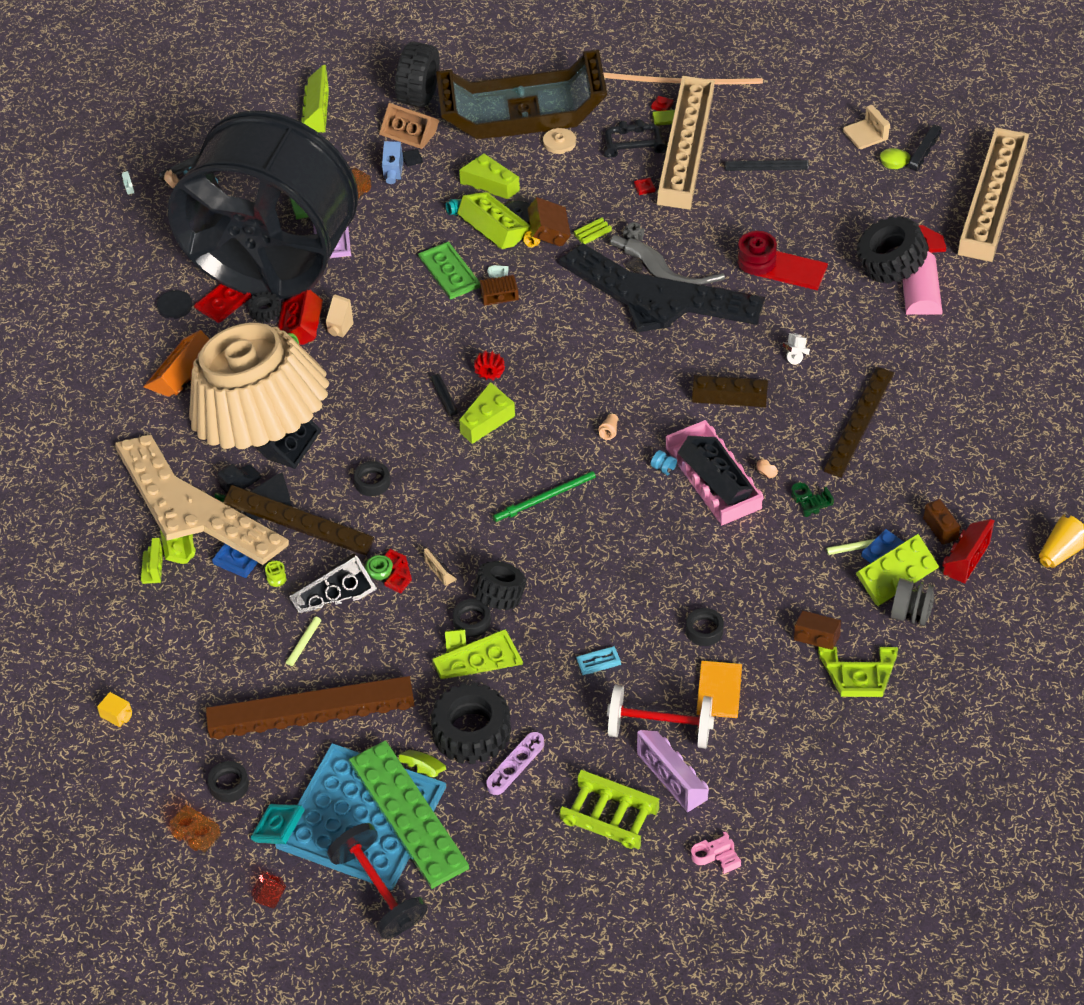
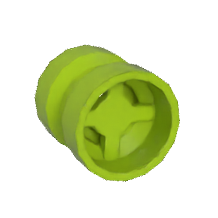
M280 561L269 562L265 567L267 582L273 587H279L286 582L285 567Z

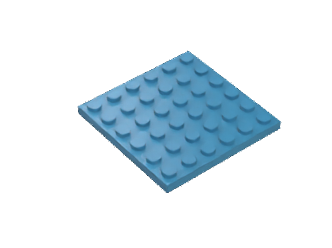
M331 744L297 804L305 809L287 843L275 844L276 849L373 883L357 858L335 865L327 856V850L340 835L354 826L370 823L377 830L378 836L364 854L386 887L393 891L410 856L349 763L350 758L360 753ZM405 769L434 812L446 789V783Z

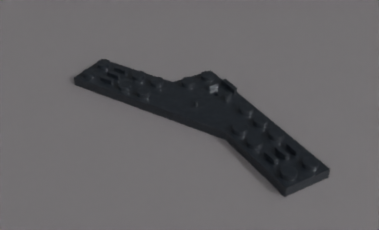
M584 243L559 259V265L624 305L630 304L636 312L641 315L643 312L646 316L651 317V321L659 322L660 327L663 329L669 326L670 321L673 323L687 312L758 325L765 302V297L633 273Z

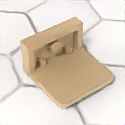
M870 105L866 107L865 120L844 127L843 132L858 149H863L888 140L890 123L881 115L879 110Z

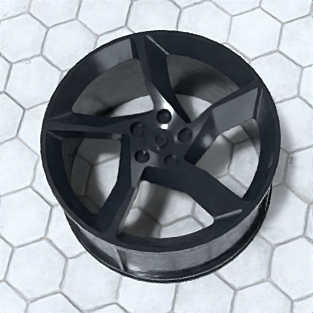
M243 111L221 119L209 131L200 154L190 170L176 184L170 195L168 218L173 235L181 249L208 276L224 286L243 294L250 293L252 296L257 297V293L262 295V292H265V294L271 292L272 295L276 294V297H279V299H285L306 290L309 291L323 276L334 249L357 211L358 188L352 170L344 157L320 133L306 124L285 115L267 111ZM231 171L258 178L260 185L256 201L252 202L225 194L218 185L214 172ZM281 191L293 199L305 211L313 222L317 234L294 235L282 231L275 210Z

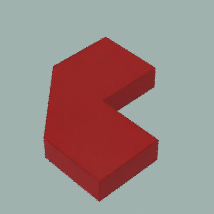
M918 225L927 242L928 252H946L943 235L924 225Z
M389 549L384 556L391 559L393 573L384 582V585L401 594L412 581L407 558L405 555Z

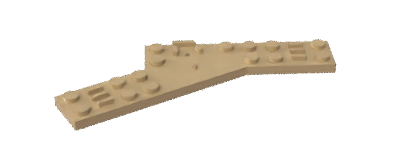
M152 435L115 443L119 456L166 540L204 531L262 565L288 546L289 540L176 477Z

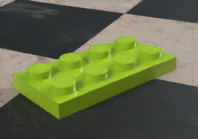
M917 534L856 572V575L873 602L879 606L895 596L900 578L913 580V583L939 568V565L920 535Z

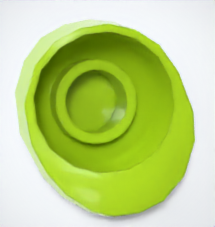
M897 148L886 149L880 154L882 164L889 169L902 168L910 161L909 153Z

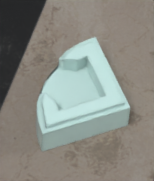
M128 171L123 172L122 178L127 194H132L134 190Z

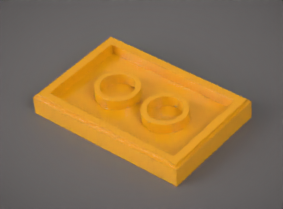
M701 661L696 715H701L703 697L712 696L711 716L738 718L742 664Z

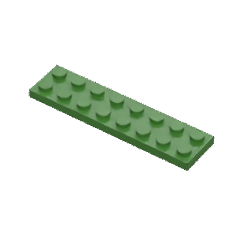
M386 740L349 759L351 767L431 889L469 869L468 862Z

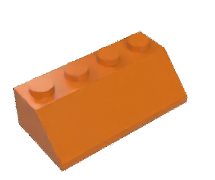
M202 330L184 338L143 387L167 397L173 394L175 396L183 390L182 385L191 380L193 363L198 358V353L210 339Z

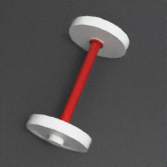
M614 686L611 704H608L607 716H609L608 735L610 737H618L621 718L627 716L698 725V748H707L709 730L713 729L714 717H711L712 696L703 697L701 715L694 717L624 708V686Z

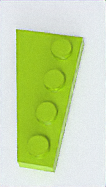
M506 629L432 659L440 679L523 665V661Z

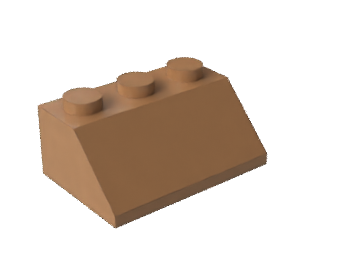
M389 103L379 135L423 149L436 133L439 119Z

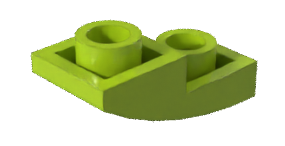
M407 750L399 754V761L401 763H407L409 767L417 766V773H424L428 777H436L439 773L446 770V765L428 754L414 750Z

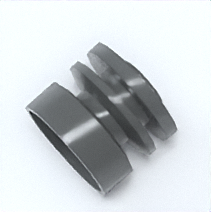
M900 578L892 607L891 619L904 622L909 613L912 614V624H915L917 616H921L920 626H925L933 608L935 598L934 585L929 584L927 593L923 592L924 583L921 582L916 591L913 590V580Z

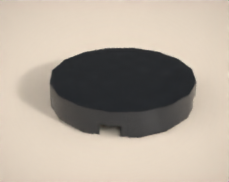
M179 290L164 293L157 301L158 312L165 318L179 319L184 317L191 311L192 298L186 292Z

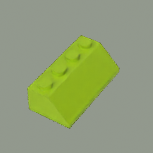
M322 65L308 78V85H305V95L307 96H304L303 116L305 117H302V123L317 132H326L329 95L326 65Z
M488 192L464 195L462 197L457 214L501 249L514 247L524 237L525 233L531 230L527 222Z

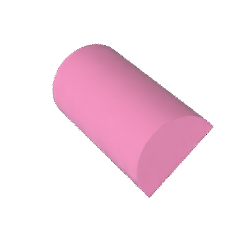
M927 252L928 255L926 260H924L923 266L919 267L915 274H911L907 279H902L906 314H942L936 258L930 252Z

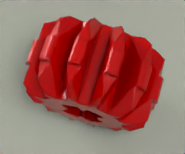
M485 350L484 353H479L474 361L475 373L479 374V378L485 377L486 380L490 378L494 381L495 378H500L505 369L504 358L500 357V353L494 354L493 351L489 353Z

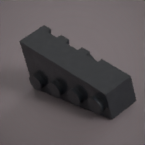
M688 436L678 454L728 506H733L747 500L754 489L718 438L704 436Z

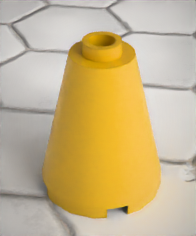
M1064 514L1057 521L1039 554L1040 563L1043 566L1054 568L1084 548V524L1075 517L1070 516L1066 518Z

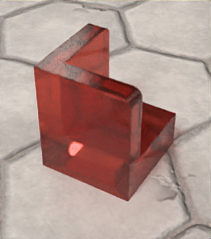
M262 871L251 895L256 903L274 909L286 885L281 877Z

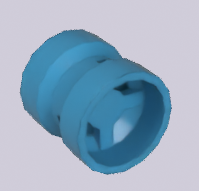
M661 450L655 453L651 461V467L661 469L662 473L666 475L670 474L667 472V469L674 470L677 464L676 458L668 457Z

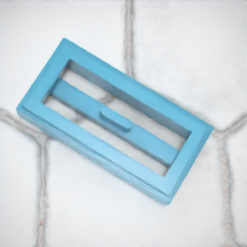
M615 646L576 657L582 675L621 665V660ZM613 653V655H612V656H609V657H605V658L600 657V656H604V655H608V654ZM596 658L594 661L583 663V661Z

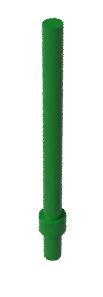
M591 471L515 506L512 504L506 507L504 511L493 515V519L495 522H498L507 517H514L522 510L596 478L595 473Z

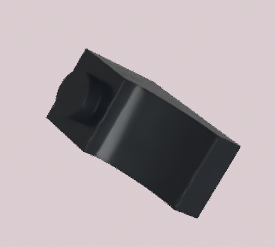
M231 464L217 473L220 487L227 494L232 485L245 489L262 478L261 474L251 464L240 468Z

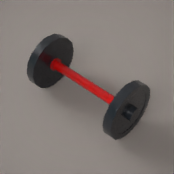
M362 823L340 835L327 850V856L335 865L349 862L354 858L358 859L391 909L377 925V932L381 938L391 939L417 924L426 914L428 905L421 897L411 898L398 905L364 854L375 842L378 836L377 830L370 823Z

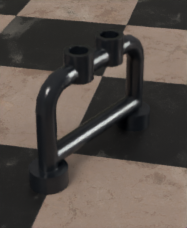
M641 119L636 120L634 125H628L626 121H620L618 126L610 127L605 132L606 146L604 147V153L607 158L616 157L620 149L654 147L656 153H665L667 151V142L662 139L660 128L655 124H644V121ZM645 130H652L656 139L613 143L611 135L613 133L627 134L632 131L640 133Z

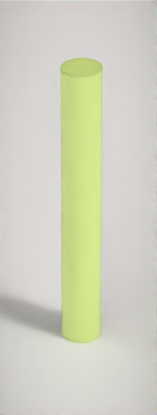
M875 539L828 547L826 550L828 555L863 549L867 548Z
M313 618L287 659L286 664L294 665L320 624V618Z

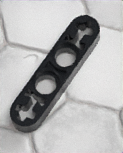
M932 125L914 153L909 169L919 170L925 161V156H928L931 146H934L940 137L941 126Z

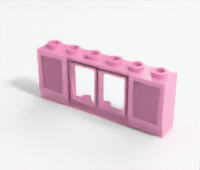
M706 420L666 436L667 451L672 457L677 459V465L721 526L762 509V500L764 499L762 492L759 489L757 490L752 478L745 474L742 465L737 463L733 453L728 451L724 441L721 438L719 439L713 426H710ZM688 436L718 438L754 489L747 500L733 506H728L718 494L712 495L709 487L705 485L706 482L678 454L679 449Z

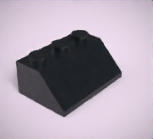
M310 420L307 423L301 424L297 431L286 433L282 439L277 441L269 440L265 445L259 446L257 450L270 461L296 469L322 430Z

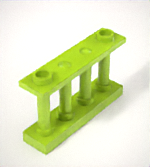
M581 770L578 775V787L581 790L571 809L561 807V820L568 826L576 825L621 842L626 848L640 849L641 836L638 833L646 816L657 814L659 798ZM594 792L599 794L600 798L591 816L579 813L588 793ZM613 799L618 801L620 805L610 824L598 820L607 801ZM632 806L639 809V813L630 831H626L618 826L627 808Z

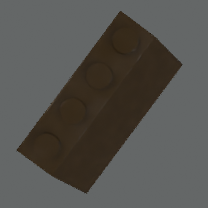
M695 374L692 403L766 408L768 379Z

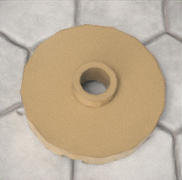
M556 128L544 135L543 145L549 152L563 154L573 150L576 146V137L568 129Z

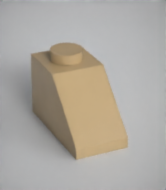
M338 295L333 296L326 319L327 332L332 336L344 337L353 325L351 301Z

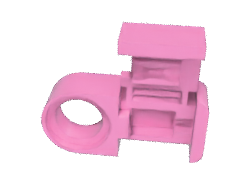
M723 832V837L714 841L707 842L704 840L699 842L691 849L692 860L698 865H705L714 861L716 855V860H720L722 863L721 867L724 874L741 866V860L734 851V842L732 839L729 840L727 832ZM698 851H705L707 853L704 857H698L695 854Z

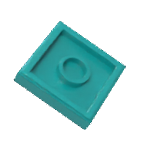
M269 804L251 839L257 843L286 844L305 809L301 805Z

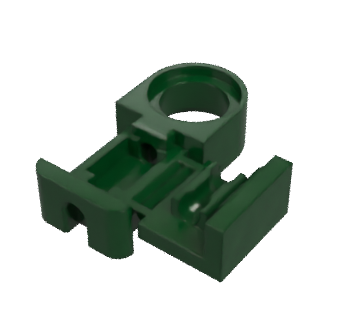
M799 482L792 486L791 495L794 501L799 503L804 510V517L811 516V513L818 514L820 509L832 506L834 503V498L827 487H824L821 495L817 494L816 496L814 494L812 496L811 490L805 483ZM796 490H803L805 493L802 494V495H799V494L795 493V491H796Z

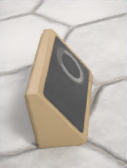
M427 548L424 549L425 562L444 586L457 580L437 554Z

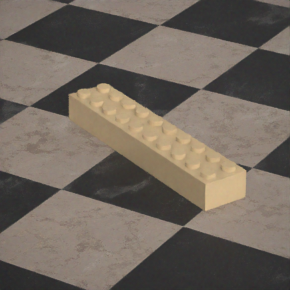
M682 76L658 190L657 205L691 210L715 80Z
M995 127L962 232L958 255L993 262L1026 152L1029 134Z

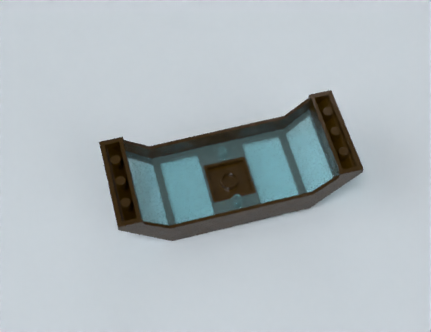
M599 49L583 51V55L569 69L469 82L453 73L452 69L436 71L441 117L475 139L515 136L550 131L556 128H574L607 96Z

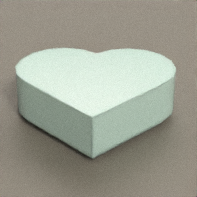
M490 266L488 268V276L491 278L508 276L509 268L508 266Z

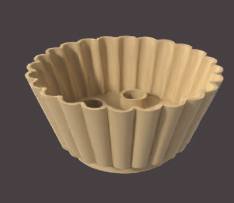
M244 323L227 328L213 336L198 353V358L193 363L189 408L191 429L197 431L199 439H207V443L212 446L220 444L224 449L234 446L238 449H245L251 445L258 447L265 445L269 440H280L286 433H293L300 428L301 424L309 422L313 418V413L322 408L321 401L328 396V392L325 390L329 386V381L325 378L326 371L286 331H281L278 327H271L262 323Z

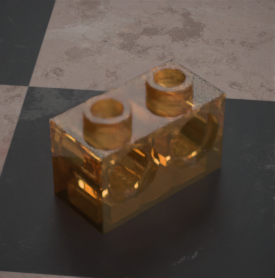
M186 804L169 822L173 837L179 841L185 840L195 851L201 850L205 853L221 835L219 824Z

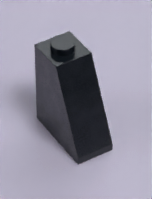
M283 472L250 491L292 507ZM241 511L242 514L253 520L263 519Z

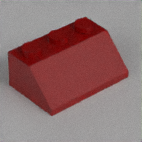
M306 290L286 300L282 305L278 328L281 331L295 334L300 345L312 342L317 336L323 300L311 290Z
M988 519L971 523L967 530L963 529L959 537L960 541L954 543L950 557L946 556L943 561L944 575L964 584L966 583L990 544L995 520Z

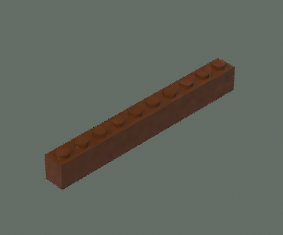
M410 676L207 707L206 716L210 738L223 739L225 736H243L248 732L254 731L262 733L267 729H285L287 726L293 725L305 726L312 722L325 723L328 720L337 718L345 720L350 716L358 715L364 717L369 715V713H387L395 709L407 710L415 705Z

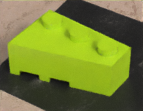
M484 153L459 170L460 184H467L475 189H482L505 199H509L520 191L519 176Z
M490 382L460 418V434L473 444L515 417L514 402Z

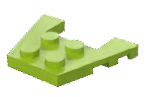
M818 647V654L841 697H883L897 658L898 647H879L880 662H838L837 647H834L833 650Z

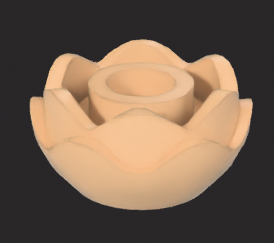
M172 170L165 172L164 180L174 189L180 180Z
M761 458L757 462V471L766 478H774L778 474L779 470H777L776 466L770 465L768 460Z

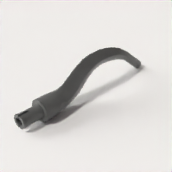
M615 234L611 239L612 246L625 250V254L640 258L655 277L698 285L725 280L724 273L703 278H691L676 274L669 269L663 256L649 245L634 238L627 240Z

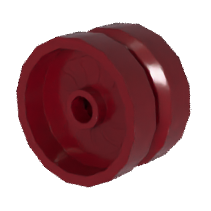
M751 231L744 234L738 243L739 267L750 275H763L772 271L776 265L777 258L776 239L765 231Z

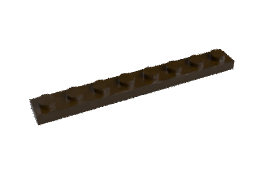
M876 367L824 468L825 473L840 478L843 477L894 376V372Z
M233 485L224 500V504L366 556L374 542L373 536Z

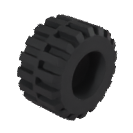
M488 561L481 564L473 585V594L484 605H488L491 608L499 610L513 609L521 601L527 580L524 577V573L511 564Z

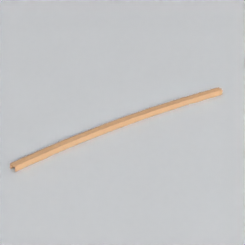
M604 73V78L632 81L681 83L682 78ZM762 78L709 79L715 80V84L763 83Z

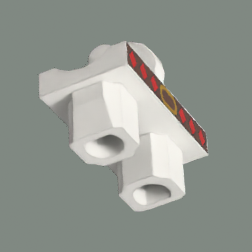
M789 333L788 343L783 342L782 348L788 351V362L798 364L802 361V352L809 355L810 349L805 347L807 338L801 337L800 334Z

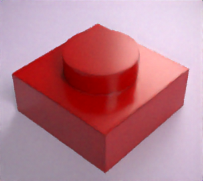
M658 96L651 105V109L668 111L673 105V100Z

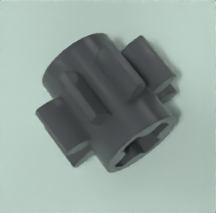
M632 222L625 226L623 238H627V240L630 238L643 240L644 228H640V224Z

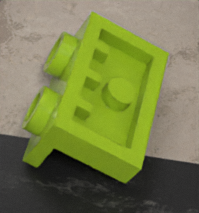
M160 530L165 560L186 564L194 557L196 549L193 543V534L166 540Z
M152 538L148 551L143 552L142 584L161 583L163 549L160 538Z

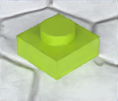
M465 629L445 631L447 652L466 646Z

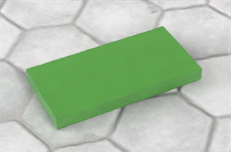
M449 241L418 254L419 259L450 300L480 288L479 280Z

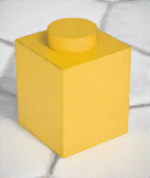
M111 692L97 706L100 717L118 727H121L124 722L127 723L132 716L130 703Z

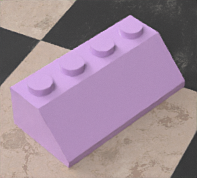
M640 730L637 732V755L686 812L691 811L708 800L709 788L703 780L700 781L691 766H687L683 761L681 754L672 749L666 737H662L658 731Z

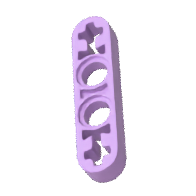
M532 732L528 734L488 777L486 785L489 793L493 795L503 793L544 747V737L541 733ZM531 740H532V741L539 740V744L534 743V744L531 746ZM520 753H524L528 756L525 760H519L516 758L517 755ZM508 767L515 770L512 774H505L503 771ZM500 780V787H492V783L496 784Z

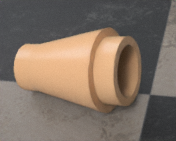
M609 414L599 426V435L605 440H610L616 436L618 417L615 414Z

